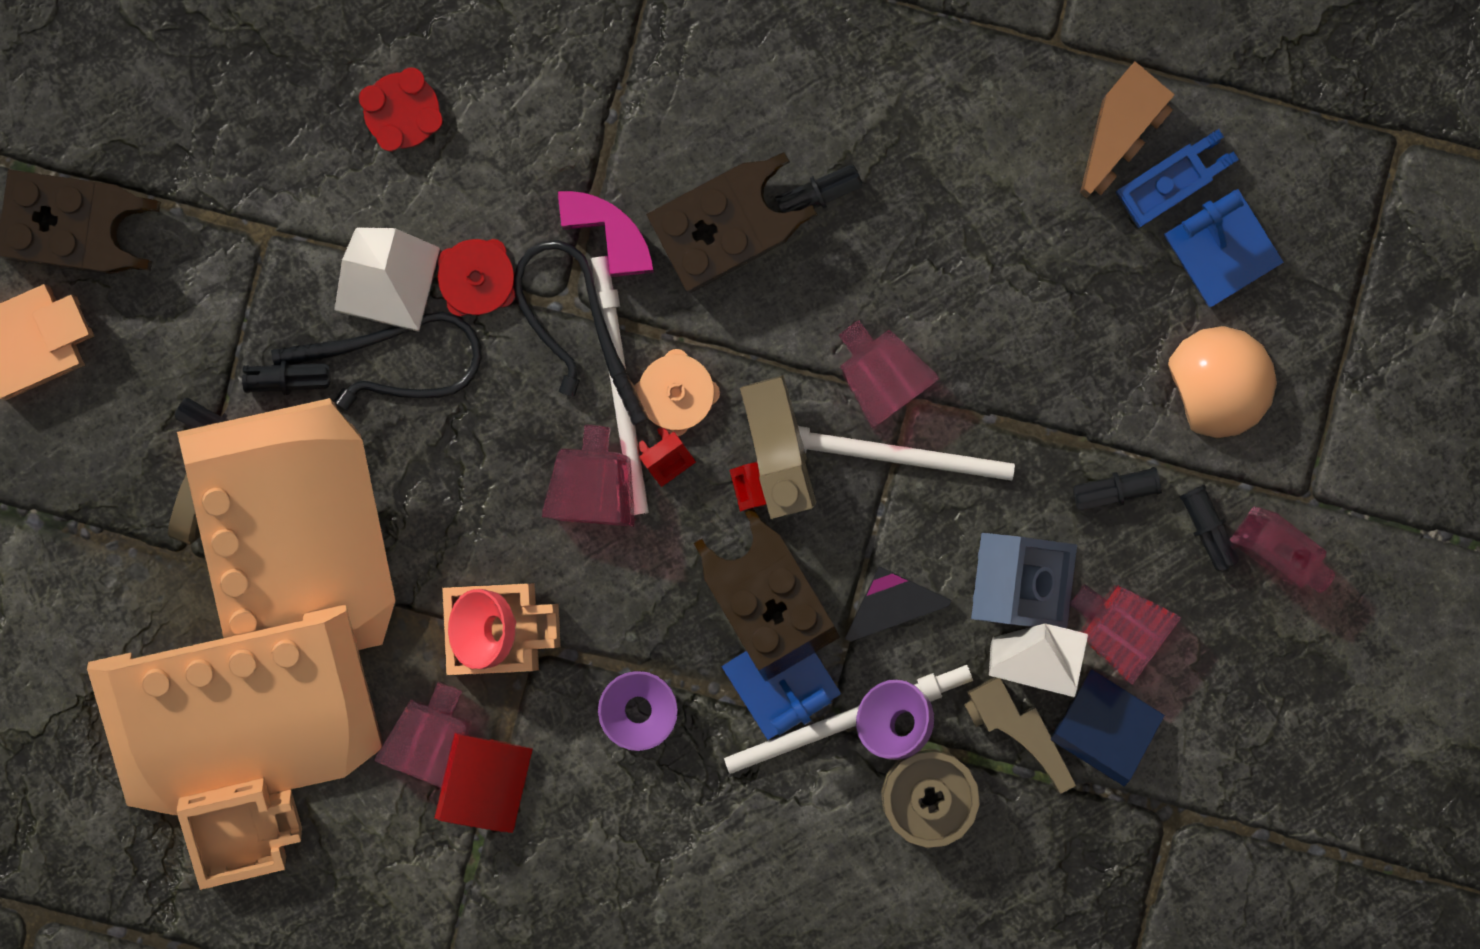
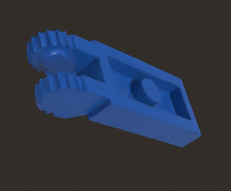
M1219 129L1193 146L1188 144L1115 192L1138 228L1213 181V176L1239 160L1236 154L1232 152L1217 159L1216 163L1207 169L1203 165L1198 154L1220 143L1224 136Z

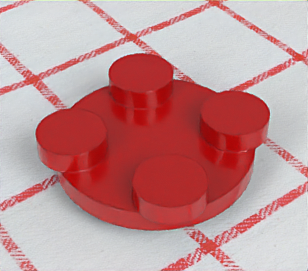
M410 67L402 72L386 75L373 85L363 88L359 94V103L363 108L365 123L371 134L377 139L379 146L385 151L393 152L398 149L418 146L442 127L443 118L440 113L438 98L432 87L425 81L422 72L416 68Z
M470 239L462 241L440 253L438 257V284L443 297L447 301V308L453 315L459 317L467 314L484 315L495 311L499 307H508L514 302V270L510 259L506 255V247L501 241L497 239L487 241Z

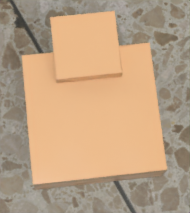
M43 284L0 303V399L8 400L85 366L76 344L94 337L92 329L88 327L82 314L78 297L69 295L56 301L51 287Z
M535 583L442 588L447 675L539 670L538 649L561 647L559 604L536 605ZM473 589H486L500 594L509 604L517 624L515 641L507 657L497 666L486 669H471L464 666L454 655L449 643L448 622L451 610L461 595ZM497 617L492 624V635L498 642L503 634V624Z
M264 778L179 798L176 812L200 890L285 870L286 853L284 846L301 842L302 825L292 791L287 790L268 794Z

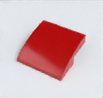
M454 733L435 819L481 829L513 833L533 748Z

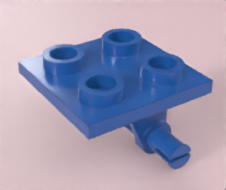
M1239 189L1233 190L1214 203L1210 200L1202 205L1203 210L1182 221V224L1164 234L1208 308L1284 263Z
M747 651L721 666L767 740L777 734L781 736V734L800 722L806 725L812 721L810 716L825 706L832 704L831 700L841 694L816 653H813L766 682Z

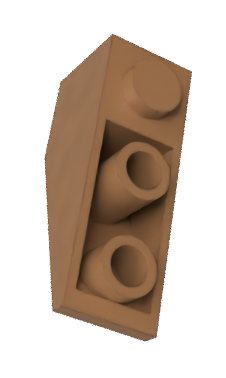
M1135 61L1102 100L1080 191L1086 199L1094 190L1099 195L1103 194L1118 176L1112 171L1118 161L1123 157L1127 162H1130L1146 143L1140 138L1145 129L1151 124L1157 130L1173 111L1167 103L1175 94Z

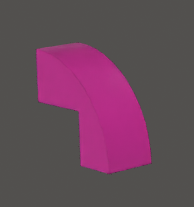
M573 191L558 192L561 227L563 230L605 226L611 277L654 273L652 258L645 239L637 226L623 211L594 195Z

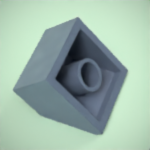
M981 533L971 619L1031 627L1046 623L1067 629L1077 544Z

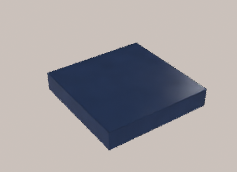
M1091 669L1085 676L1050 740L1125 787L1131 780L1165 715Z

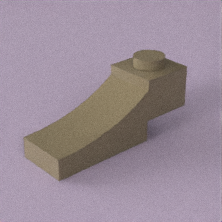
M784 375L742 386L740 391L752 434L760 473L759 479L770 519L812 509L817 502L805 461L807 457Z
M996 677L967 691L971 701L965 703L964 706L975 727L983 724L988 732L998 728L1016 740L1040 764L1060 794L1076 786L1054 742L1050 740L1051 736L1035 707L1032 706L1018 713L1002 680Z

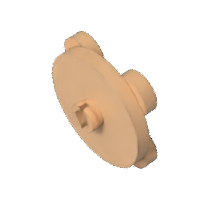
M679 349L669 351L664 357L650 364L644 371L640 381L634 386L649 420L657 426L665 428L669 434L675 432L677 436L683 435L688 428L700 423L720 396L719 387L712 381L706 368Z

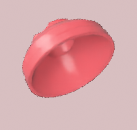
M473 589L465 592L455 602L449 617L448 636L454 655L464 666L471 669L491 668L500 664L509 654L515 641L517 624L507 601L496 592L486 589ZM497 617L503 624V634L498 642L492 635V624Z

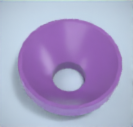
M633 671L616 677L607 685L599 700L598 716L604 733L612 742L628 750L641 751L659 745L670 735L677 720L678 708L672 689L664 680L648 672ZM634 697H643L651 705V716L643 723L632 722L626 715V704Z
M887 680L870 689L862 699L856 716V728L862 744L876 756L889 760L905 759L919 752L928 742L934 726V712L928 697L915 685L902 680ZM910 712L915 720L914 728L907 736L900 737L895 732V721L900 714Z

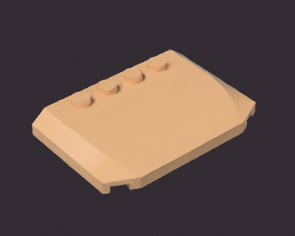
M328 398L177 432L223 638L303 621V614L347 605L358 650L383 645L396 600L363 440L356 428L337 409L335 403Z
M347 605L303 614V621L138 658H133L132 653L88 662L87 671L124 798L127 806L177 815L179 798L261 778L265 780L268 794L345 778L382 749V738Z

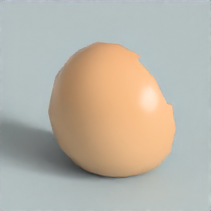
M1225 326L1201 329L1183 340L1169 358L1168 367L1183 401L1191 430L1197 434L1214 438L1240 435L1257 425L1272 405L1277 385L1273 362L1264 346L1245 331Z

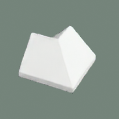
M356 228L342 259L335 312L419 332L440 248L396 228Z
M1045 623L993 637L990 645L989 676L1075 697L1088 634Z

